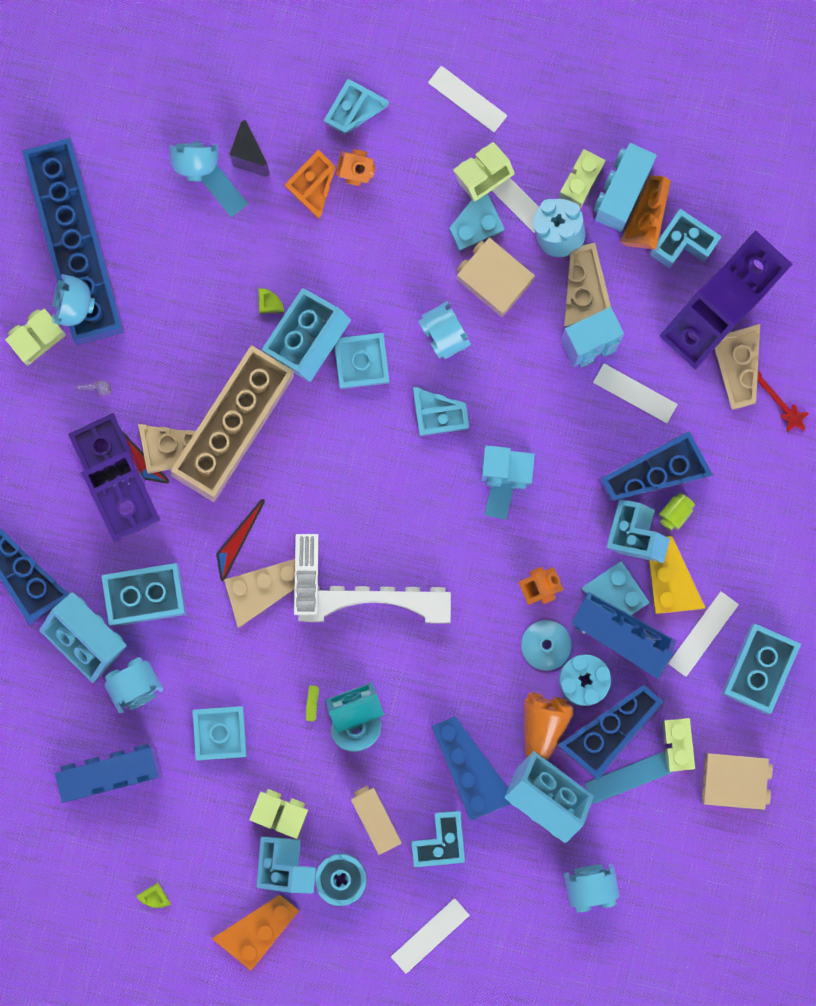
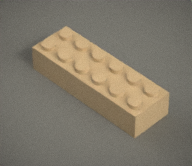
M251 345L171 469V477L215 502L294 377V371Z

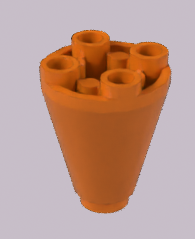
M528 693V697L524 700V754L526 758L535 751L548 761L573 716L574 709H572V706L567 705L566 699L553 697L550 700L543 698V695L539 693Z

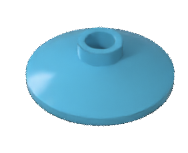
M542 620L532 624L522 637L521 649L524 658L531 666L539 670L547 671L560 667L566 662L571 653L572 645L569 633L562 625L551 620ZM549 640L552 646L549 650H545L542 647L543 641Z
M380 718L337 733L333 722L331 726L334 742L340 748L351 752L369 748L376 742L381 733ZM358 730L362 731L359 734H354Z

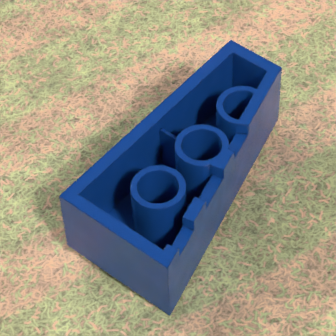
M0 528V581L30 626L48 615L69 593Z
M149 744L134 747L135 752L125 754L124 750L109 754V759L100 761V757L84 760L85 765L76 767L75 763L61 766V772L55 773L61 802L65 803L163 777L156 747L149 748Z

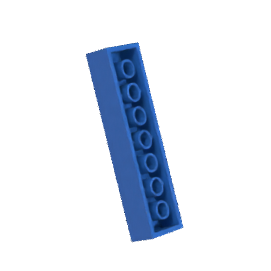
M71 138L23 150L24 161L57 283L58 280L63 281L62 274L79 278L88 285L90 298L95 299L92 313H87L86 318L81 323L69 326L73 342L78 346L125 333L76 150Z

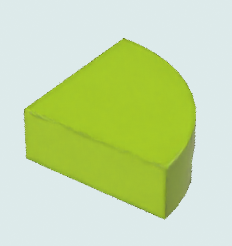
M258 288L260 314L285 313L283 304L277 295L267 289Z
M309 685L306 721L314 722L316 720L319 696L318 686Z
M159 882L136 896L141 903L153 908H163L172 904Z

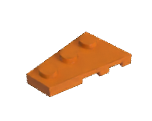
M648 176L620 242L629 247L657 249L671 180L665 176Z
M279 894L213 937L212 940L252 971L299 912V909Z

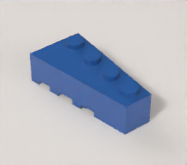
M688 431L599 478L598 481L610 502L710 477L713 474L691 432Z
M590 592L586 594L571 622L579 632L589 634L601 644L609 647L657 679H659L672 657L677 641Z
M643 685L611 709L598 716L591 723L578 730L574 735L558 744V746L598 781L664 703L657 695Z
M455 716L431 726L470 821L511 804L505 799L508 787Z

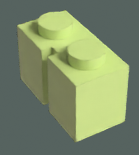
M494 142L476 153L475 159L469 158L453 169L460 186L474 202L515 174L510 160Z
M583 149L573 167L572 173H570L560 191L559 199H566L577 203L581 209L606 160Z
M45 308L42 311L38 309L30 314L27 318L29 320L27 324L15 326L8 332L9 337L5 339L27 366L66 336L58 324L52 323V317Z
M690 718L662 721L664 744L672 743V748L665 749L667 772L695 769Z
M267 789L266 793L261 791L249 821L275 829L277 832L297 839L309 811L304 808L305 803L291 798L290 802L280 799L281 793Z

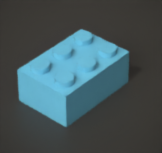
M629 143L627 149L621 148L614 165L617 171L611 170L604 190L607 192L606 194L601 192L593 210L597 213L595 221L617 231H623L654 164L656 154L632 143Z
M302 288L262 348V351L292 369L296 375L311 382L351 319L338 307Z
M609 307L565 328L561 343L573 367L580 365L583 368L593 363L596 356L600 354L606 357L616 352L624 332L612 308Z
M177 563L101 575L109 626L115 627L187 615L180 566Z
M73 592L51 610L39 630L92 683L114 665L126 647L121 636L113 632L105 624L104 620L99 615H95L87 607L86 602L82 598L77 597Z
M751 624L721 694L765 714H772L801 644L760 625Z
M535 751L516 768L505 795V799L514 807L520 809L534 822L539 823L564 843L583 827L594 795Z

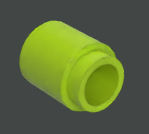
M682 493L673 496L659 514L661 518L660 523L670 531L673 529L679 530L692 514V508L695 506L694 502Z

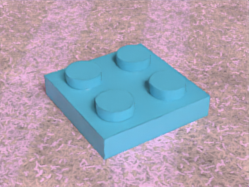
M384 333L338 339L335 344L340 389L390 383Z
M244 706L193 710L196 761L247 757Z

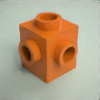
M353 149V153L341 150L335 175L346 178V183L360 186L361 182L368 183L369 178H373L376 165L373 164L374 159L367 156L368 152Z
M543 566L529 572L530 577L518 582L528 605L541 601L542 604L557 599L555 594L564 590L554 567L544 570Z

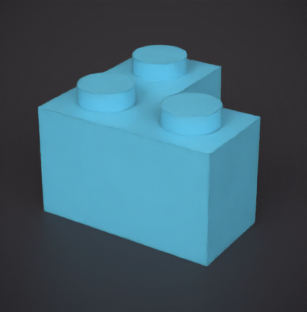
M680 209L658 240L657 249H652L650 256L669 269L683 249L705 262L722 236Z
M485 445L481 481H485L486 486L501 487L502 483L511 484L513 489H526V486H531L535 453L510 451L511 448Z
M619 499L606 548L622 555L664 563L670 538L657 532L649 531L655 510L641 503Z
M460 811L434 813L437 838L412 841L414 867L465 863Z
M261 837L256 888L289 893H314L316 868L298 865L300 854L299 839Z

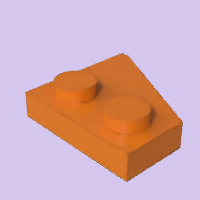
M318 149L284 185L317 219L322 215L336 166Z

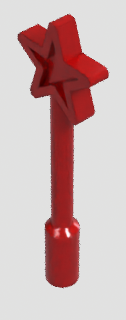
M758 370L757 382L786 413L780 415V418L788 422L786 431L789 432L794 427L804 431L806 428L802 420L809 413H799L795 404L791 406L790 410L762 378V374Z

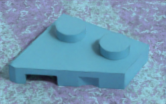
M347 79L326 115L324 123L346 135L387 108L389 101Z
M487 193L475 202L471 200L451 225L449 231L459 252L478 244L481 240L485 241L504 232L505 229Z
M418 387L413 388L420 436L469 429L466 403L430 393Z
M622 561L581 588L584 593L590 592L630 615L650 603Z

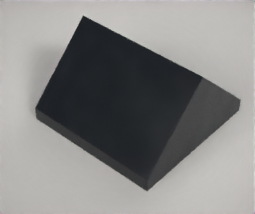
M246 120L241 121L229 154L232 165L267 177L270 175L268 164Z

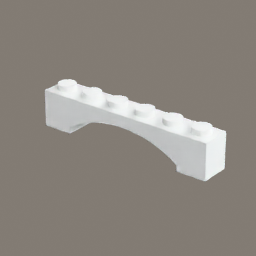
M318 586L317 615H299L298 618L299 622H325L326 616L348 606L363 603H385L409 609L424 617L425 623L450 624L451 592H446L445 587H431L430 592H420V587H405V592L395 591V587H380V591H370V587L356 586L355 591H345L344 586H330V591H320V586Z

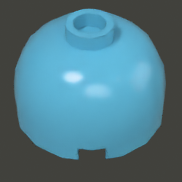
M204 143L176 144V147L169 145L170 164L175 172L187 176V181H201V176L210 174L217 165L218 145L210 144V147H204Z
M62 274L63 281L58 280L54 293L52 307L57 309V315L52 314V323L63 326L77 325L86 318L87 313H92L95 299L90 298V289L84 281Z

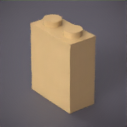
M488 238L485 243L481 240L472 251L475 255L469 261L465 259L456 270L459 272L457 280L499 316L503 317L534 281L535 275L491 238Z
M705 753L701 804L765 810L766 805L770 804L771 790L767 789V780L772 778L773 765L769 764V759Z
M367 785L353 792L355 797L351 801L378 855L400 845L402 841L375 787L369 789Z

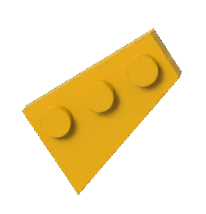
M667 537L670 538L664 563L649 560L655 614L706 609L673 537Z

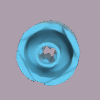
M546 199L534 214L533 227L536 240L546 254L554 257H565L583 245L586 232L582 212L577 203L566 199Z
M448 301L421 315L423 319L419 320V323L427 337L432 335L434 341L430 344L439 359L442 357L447 359L472 345L469 339L464 341L468 337Z
M579 655L570 659L562 667L558 679L559 687L564 697L572 704L578 706H589L598 703L607 695L611 685V675L608 667L602 660L592 655ZM587 674L591 684L582 687L580 686L581 681L578 678Z
M136 658L127 664L128 668L120 672L119 670H114L105 676L107 682L104 686L118 713H124L123 708L129 706L130 710H133L156 697L154 692L157 689L160 693L163 691L164 688L149 661H142L141 658Z
M338 853L327 857L320 864L315 875V884L319 895L327 903L335 906H345L357 901L363 894L367 883V875L363 864L356 857L346 853ZM345 873V879L348 883H342L338 886L336 884L337 879L334 876Z
M602 864L590 865L574 869L575 874L569 876V872L564 874L569 905L575 907L576 912L589 911L591 906L601 905L602 908L616 905V899L620 897L614 865L608 864L609 869H603Z

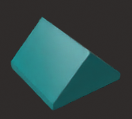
M373 682L325 699L337 733L385 715Z

